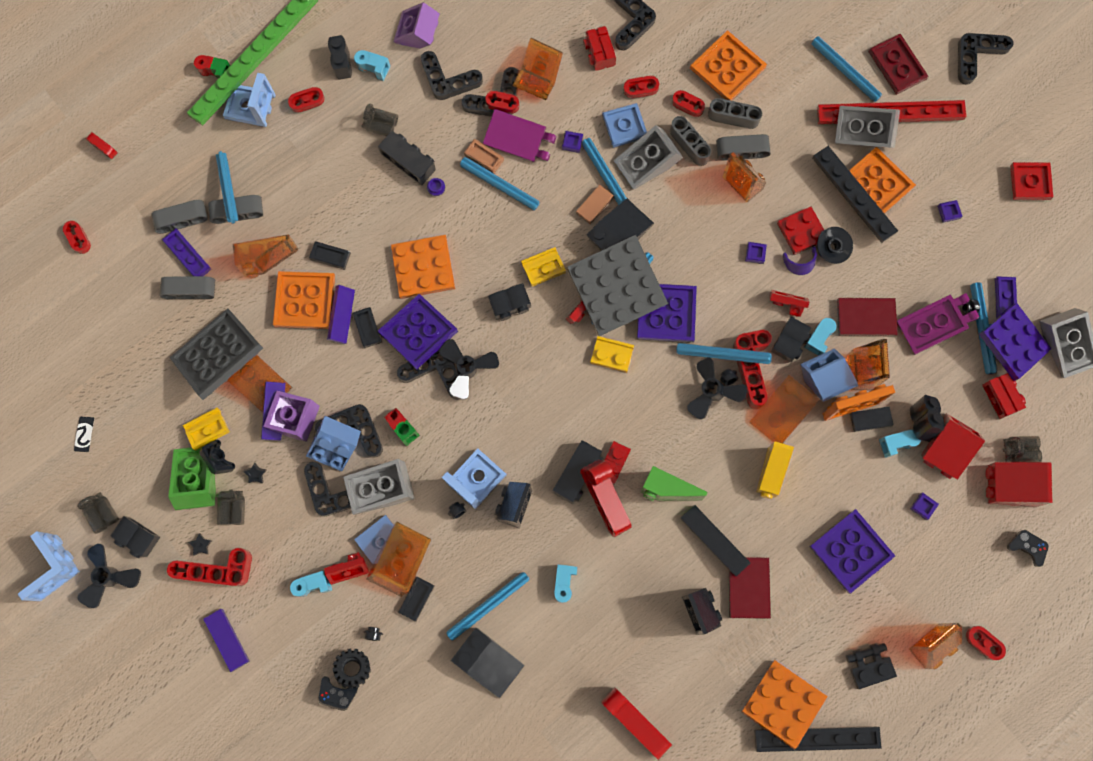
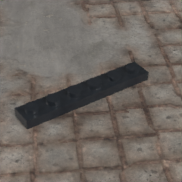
M829 145L813 155L812 159L881 243L898 232V229Z
M880 727L808 728L795 750L767 730H754L756 752L882 749Z

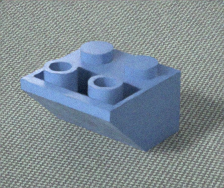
M835 348L800 364L804 382L823 402L858 386L846 359Z
M324 416L306 457L343 471L357 446L361 431Z

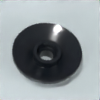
M829 227L819 235L817 250L826 262L840 264L851 256L853 240L850 234L843 228ZM830 244L835 246L834 250L830 247Z

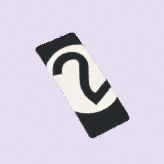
M81 416L79 418L74 451L89 452L94 417Z

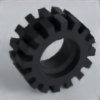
M347 649V652L342 651L340 656H336V661L333 662V673L335 679L342 687L353 689L356 686L358 688L360 684H365V680L369 678V673H371L370 663L364 652H359L358 649H354V651ZM351 661L357 662L360 666L359 672L354 676H348L344 673L345 665Z

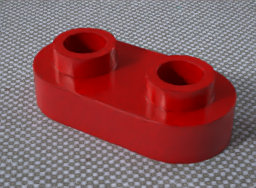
M655 76L632 78L625 82L623 91L628 98L651 96L658 92L660 83Z
M312 87L293 93L288 99V104L294 112H303L322 105L325 96L320 88Z
M972 626L967 630L966 639L968 643L986 658L996 661L1004 658L1006 654L1005 645L988 630L981 626ZM974 633L979 635L978 640L974 639ZM992 646L995 648V653L993 654L990 651Z

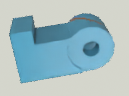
M360 50L354 55V60L360 71L373 72L377 79L384 81L390 68L387 57L365 50Z
M831 318L823 319L804 348L818 356L824 354L828 348L824 343L836 330L835 321Z
M907 430L879 439L883 454L887 458L898 454L897 449H911L919 445L921 440L916 438L913 430Z
M559 564L557 566L554 594L559 602H567L572 596L570 581L571 575H577V567Z
M325 571L296 579L290 586L291 593L298 597H305L311 591L320 589L321 593L332 591L331 584L325 576Z

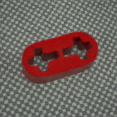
M678 90L673 95L672 104L675 108L693 117H699L704 113L705 103L702 99L683 90ZM680 97L684 98L681 102L677 101ZM696 105L700 106L697 110H694Z
M490 91L485 98L487 107L492 110L496 109L514 114L520 107L519 99L512 94ZM493 98H497V101L491 103V100H493ZM514 102V105H512V107H509L508 104Z
M93 132L85 138L111 160L118 154L113 147Z
M67 221L63 226V232L70 246L79 254L87 253L91 248V243L83 228L76 221ZM72 227H75V228H74V231H75V233H76L75 235H74L73 233H71V231H72L71 228H72ZM78 240H80V241L83 242V243H82V246H83V247H81V248L79 247L80 244H79Z

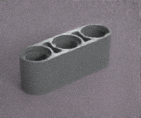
M716 98L710 103L708 117L715 122L754 129L760 123L762 110L758 106Z
M675 117L671 124V136L696 165H706L711 154L710 146L685 117ZM681 126L683 129H677L675 127ZM691 139L694 143H689L687 140ZM698 153H704L706 156L702 157Z
M766 134L727 136L716 140L717 156L722 161L757 159L771 155L769 136Z
M247 195L234 197L238 221L263 216L261 196ZM223 199L209 202L210 222L214 224L228 223Z
M192 200L151 213L154 230L160 234L171 232L176 228L182 229L197 225L208 220L204 201Z
M207 276L162 277L160 297L164 299H213L216 280Z

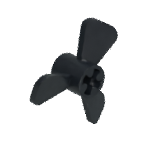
M453 339L447 340L440 348V355L443 358L457 364L459 375L450 387V394L462 400L469 397V379L475 376L477 369H496L499 367L498 356L495 352H489L474 360L471 356H463ZM471 363L470 371L466 372L465 368H461V365Z
M710 357L697 363L696 369L705 380L702 383V392L704 394L690 402L687 406L688 411L700 420L706 418L712 401H719L723 397H727L740 403L746 399L748 388L744 384L724 386L715 379L714 361ZM715 385H719L717 386V393L709 392L710 388L714 389Z
M98 543L89 548L87 552L89 559L96 567L92 570L90 576L92 584L79 593L77 598L80 603L88 608H97L100 605L106 587L120 584L128 588H135L139 584L141 570L135 568L118 571L116 568L107 567L105 547ZM104 572L108 573L107 578L106 576H103Z

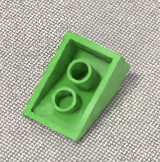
M192 447L174 449L168 497L175 510L215 506V474L210 472L199 454L202 447L196 451Z
M655 466L652 467L641 490V493L644 494L643 497L650 501H654V499L657 501H702L708 493Z

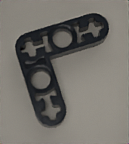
M615 0L616 4L634 18L616 35L615 45L619 50L629 49L655 23L656 13L642 0ZM632 4H638L640 8L638 10H632L630 6ZM645 16H646V17L651 16V20H650V19H646V20L644 21ZM637 26L640 28V31L634 33L631 31V28ZM627 38L626 43H625V42L620 43V39H621V40H625V39Z
M964 34L958 42V80L965 85L971 84L977 77V53L1007 54L1014 45L1013 39L1006 35ZM965 40H968V43H970L967 50V42H965ZM981 41H988L990 47H984ZM963 56H970L972 58V62H966L963 59ZM967 68H969L968 76H971L970 78H967V75L965 74Z
M426 51L421 55L422 66L433 94L438 100L457 96L479 88L483 84L482 73L475 69L445 79L436 54L432 51ZM427 58H430L432 60V67H430ZM433 72L440 73V77L437 79H432L430 76ZM475 76L478 81H475V82H474V80L472 79V77ZM460 81L463 83V86L457 89L453 87V84ZM438 84L441 85L442 90H444V93L439 92L437 86Z
M514 67L505 69L500 92L504 93L506 89H511L513 91L512 95L517 96L520 81L518 69ZM511 74H514L511 84L509 83V76ZM467 94L462 98V108L467 113L492 116L494 112L492 109L485 110L483 108V105L486 103V96ZM493 98V100H491V103L497 101V98ZM469 101L473 102L471 106H467V103H469ZM514 102L508 104L509 107H512V105H514Z
M440 349L431 356L433 360L438 357L437 354L440 353ZM443 358V361L435 360V365L433 366L430 359H428L429 365L427 369L420 370L418 368L416 370L418 373L415 374L412 371L409 373L408 378L401 375L404 374L403 370L405 369L407 371L413 370L409 362L401 365L397 370L398 378L404 383H409L437 369L451 398L459 399L450 394L451 382L455 381L459 374L453 362ZM446 369L454 371V375L451 378L443 376V372Z
M358 404L328 416L336 421L339 417L345 416L347 418L345 425L355 426L357 430L361 431L359 438L366 454L373 458L382 454V443L370 413L364 405ZM360 409L361 411H365V413L362 414L363 419L365 421H369L362 423L361 419L358 416H355L356 414H358L357 410ZM323 419L315 424V432H317ZM370 426L372 433L369 436L362 435L363 427ZM372 439L373 444L378 446L376 453L369 451L371 444L369 441L365 443V440Z
M309 462L304 468V474L315 511L319 515L327 517L351 509L347 490L331 495L322 466L317 462ZM313 466L318 469L316 471L317 478H322V480H315L314 475L309 473ZM317 484H323L324 492L322 494H315L314 488ZM341 496H347L348 504L344 507L338 504ZM334 499V505L337 509L334 510V507L331 506L327 508V512L320 510L323 507L322 503L330 505L333 504L331 500Z

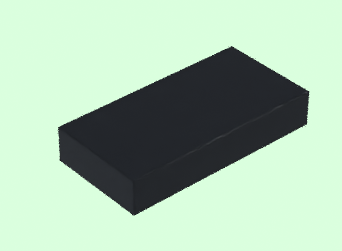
M315 241L309 259L345 270L351 252Z
M371 307L353 312L364 349L382 343Z
M890 406L850 413L854 432L894 425Z
M416 577L398 613L417 622L435 585Z

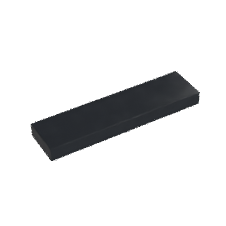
M696 505L681 517V520L735 577L751 564Z

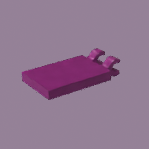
M494 109L483 144L535 162L536 157L548 161L551 154L547 151L539 150L541 142L544 140L554 144L557 137L555 134L545 132L546 126Z
M967 293L955 299L950 294L897 320L914 355L968 330L969 326L967 323L978 319L979 315L976 310L963 316L958 306L969 302L970 299Z

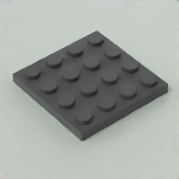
M636 235L567 267L598 336H602L668 304Z
M227 308L174 353L170 359L196 394L204 400L256 356L263 347L230 309Z

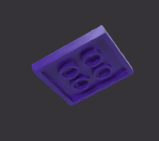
M659 284L668 304L638 318L637 339L694 343L697 286Z
M420 294L378 330V333L416 370L458 332L457 328Z
M1018 303L1011 305L979 334L1013 381L1020 379L1051 350V347Z
M856 509L809 546L848 594H851L895 557V554Z

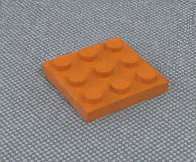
M727 30L691 64L690 69L725 100L732 101L767 67V64Z
M877 147L849 170L884 214L916 186Z
M446 235L391 244L400 299L415 297L418 294L426 295L455 289Z
M278 271L273 326L280 328L329 329L334 297L335 274Z
M885 384L874 387V390L868 393L866 390H862L850 398L848 396L837 398L822 414L824 420H831L851 412L879 405L895 393L894 386L886 387Z
M774 660L743 708L742 713L795 750L828 696Z

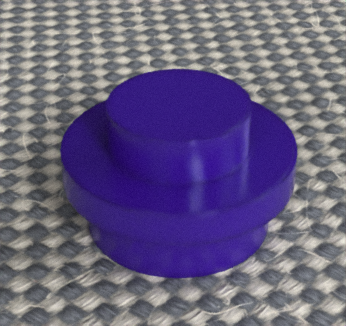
M433 178L428 182L427 190L433 196H440L445 191V183L439 178Z

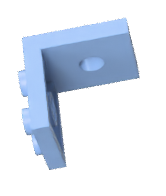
M257 73L253 87L240 85L227 100L223 113L225 119L262 127L267 126L265 120L267 114L271 113L272 107L270 103L276 94L265 74ZM246 101H249L247 105L248 107L243 108L242 104Z
M477 448L453 476L446 472L442 479L476 510L507 474ZM475 472H484V479L476 481L474 479Z
M36 531L30 537L51 569L18 593L21 600L42 601L80 572L72 561L74 559L72 554L64 549L62 546L63 541L58 535Z

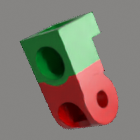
M199 55L194 60V66L202 76L212 75L216 76L217 79L231 66L225 59L206 55Z
M394 408L384 416L390 427L406 446L420 436L397 408Z

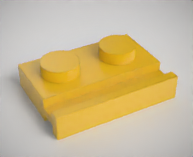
M556 247L521 261L532 287L566 273Z
M597 336L590 363L627 373L634 345Z
M218 407L183 425L191 447L195 451L230 433Z

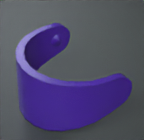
M812 247L813 259L805 264L794 263L785 252L783 253L785 266L795 275H806L815 266L817 251L815 247Z

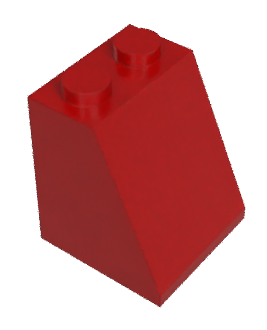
M946 413L943 417L945 423L944 430L928 442L921 456L924 459L923 462L929 467L934 468L936 466L942 470L940 473L949 479L953 477L958 480L984 444L985 439L979 432Z
M994 462L986 468V478L988 479L986 497L988 504L1039 507L1053 503L1051 462Z

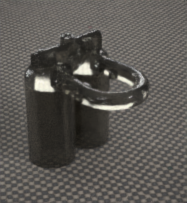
M369 103L364 110V121L361 127L365 128L368 132L387 137L391 131H394L399 116L392 112L374 108L373 104Z
M1013 436L1003 439V452H1005L1006 462H1042L1039 436Z
M229 489V491H221L216 494L217 525H244L245 497L243 496V491Z
M101 492L95 496H88L82 499L77 505L78 509L82 510L83 515L95 534L104 531L107 526L113 525L119 520L109 500Z

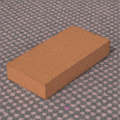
M476 139L471 142L464 152L466 157L493 174L504 161V157Z
M599 185L576 211V214L591 225L611 202L614 195Z

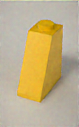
M774 441L768 447L756 491L761 493V497L772 499L779 495L793 453V446Z

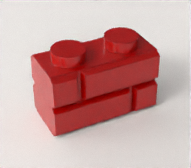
M603 26L587 30L583 44L585 50L589 49L588 60L590 65H594L596 71L615 66L616 55L607 27Z
M1008 373L982 384L999 419L1026 408L1025 397L1019 394L1016 388V381H1013Z

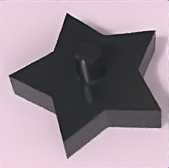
M256 463L253 464L252 468L244 469L243 472L248 476V483L254 481L264 482L263 474L266 472V469L259 468Z
M199 533L196 540L188 542L193 547V556L201 552L209 554L208 546L212 540L204 539L202 534Z

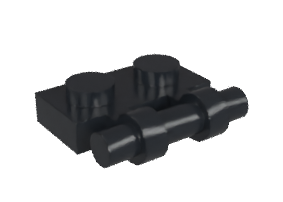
M875 643L870 645V648L861 651L857 649L852 654L846 655L848 663L856 662L857 667L850 669L857 689L897 677L891 658L881 657V652L887 651L885 643L879 645ZM873 656V662L864 663V658Z

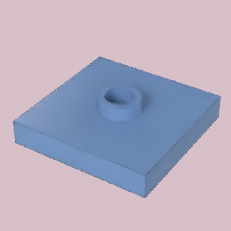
M637 103L602 113L613 148L635 142L647 133Z
M387 515L383 516L354 539L377 571L381 570L410 547Z

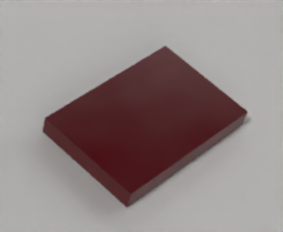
M901 33L870 48L868 51L896 95L927 80L929 77Z
M896 298L837 299L839 336L898 335Z
M746 557L751 564L737 577L729 571L730 618L771 619L769 558Z

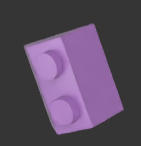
M424 2L403 10L393 42L419 49L431 45L434 40L435 28L438 26L440 13Z
M277 391L263 427L290 438L307 442L320 406L311 399Z

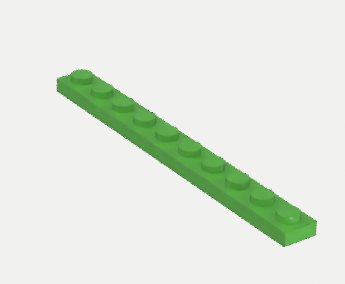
M292 0L187 112L188 116L203 126L312 9L318 0Z

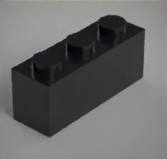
M391 131L378 146L381 155L421 186L436 171L433 158L427 154H422L415 144H409L407 139L400 133L396 134L394 131Z
M581 440L552 490L553 493L571 504H574L575 500L579 502L584 493L582 488L586 484L580 469L597 460H603V457H601L602 451Z

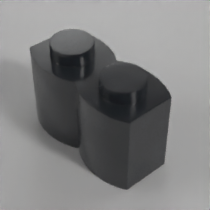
M342 35L329 37L330 62L337 79L351 78L350 52Z
M523 283L488 296L496 320H508L512 314H524L532 307Z
M790 317L771 352L789 362H792L794 359L798 360L803 352L800 349L803 342L807 344L812 335L809 333L811 327Z
M924 395L910 407V416L914 422L913 431L919 440L930 442L945 428L944 419L940 414V402L936 397Z
M123 516L110 535L115 539L114 543L122 548L126 546L130 549L129 553L136 558L148 557L160 539L159 535L128 516Z

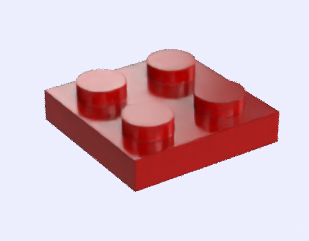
M1013 162L1010 165L1013 200H1051L1054 197L1051 162Z
M812 206L777 222L794 255L816 246L819 235L824 231Z

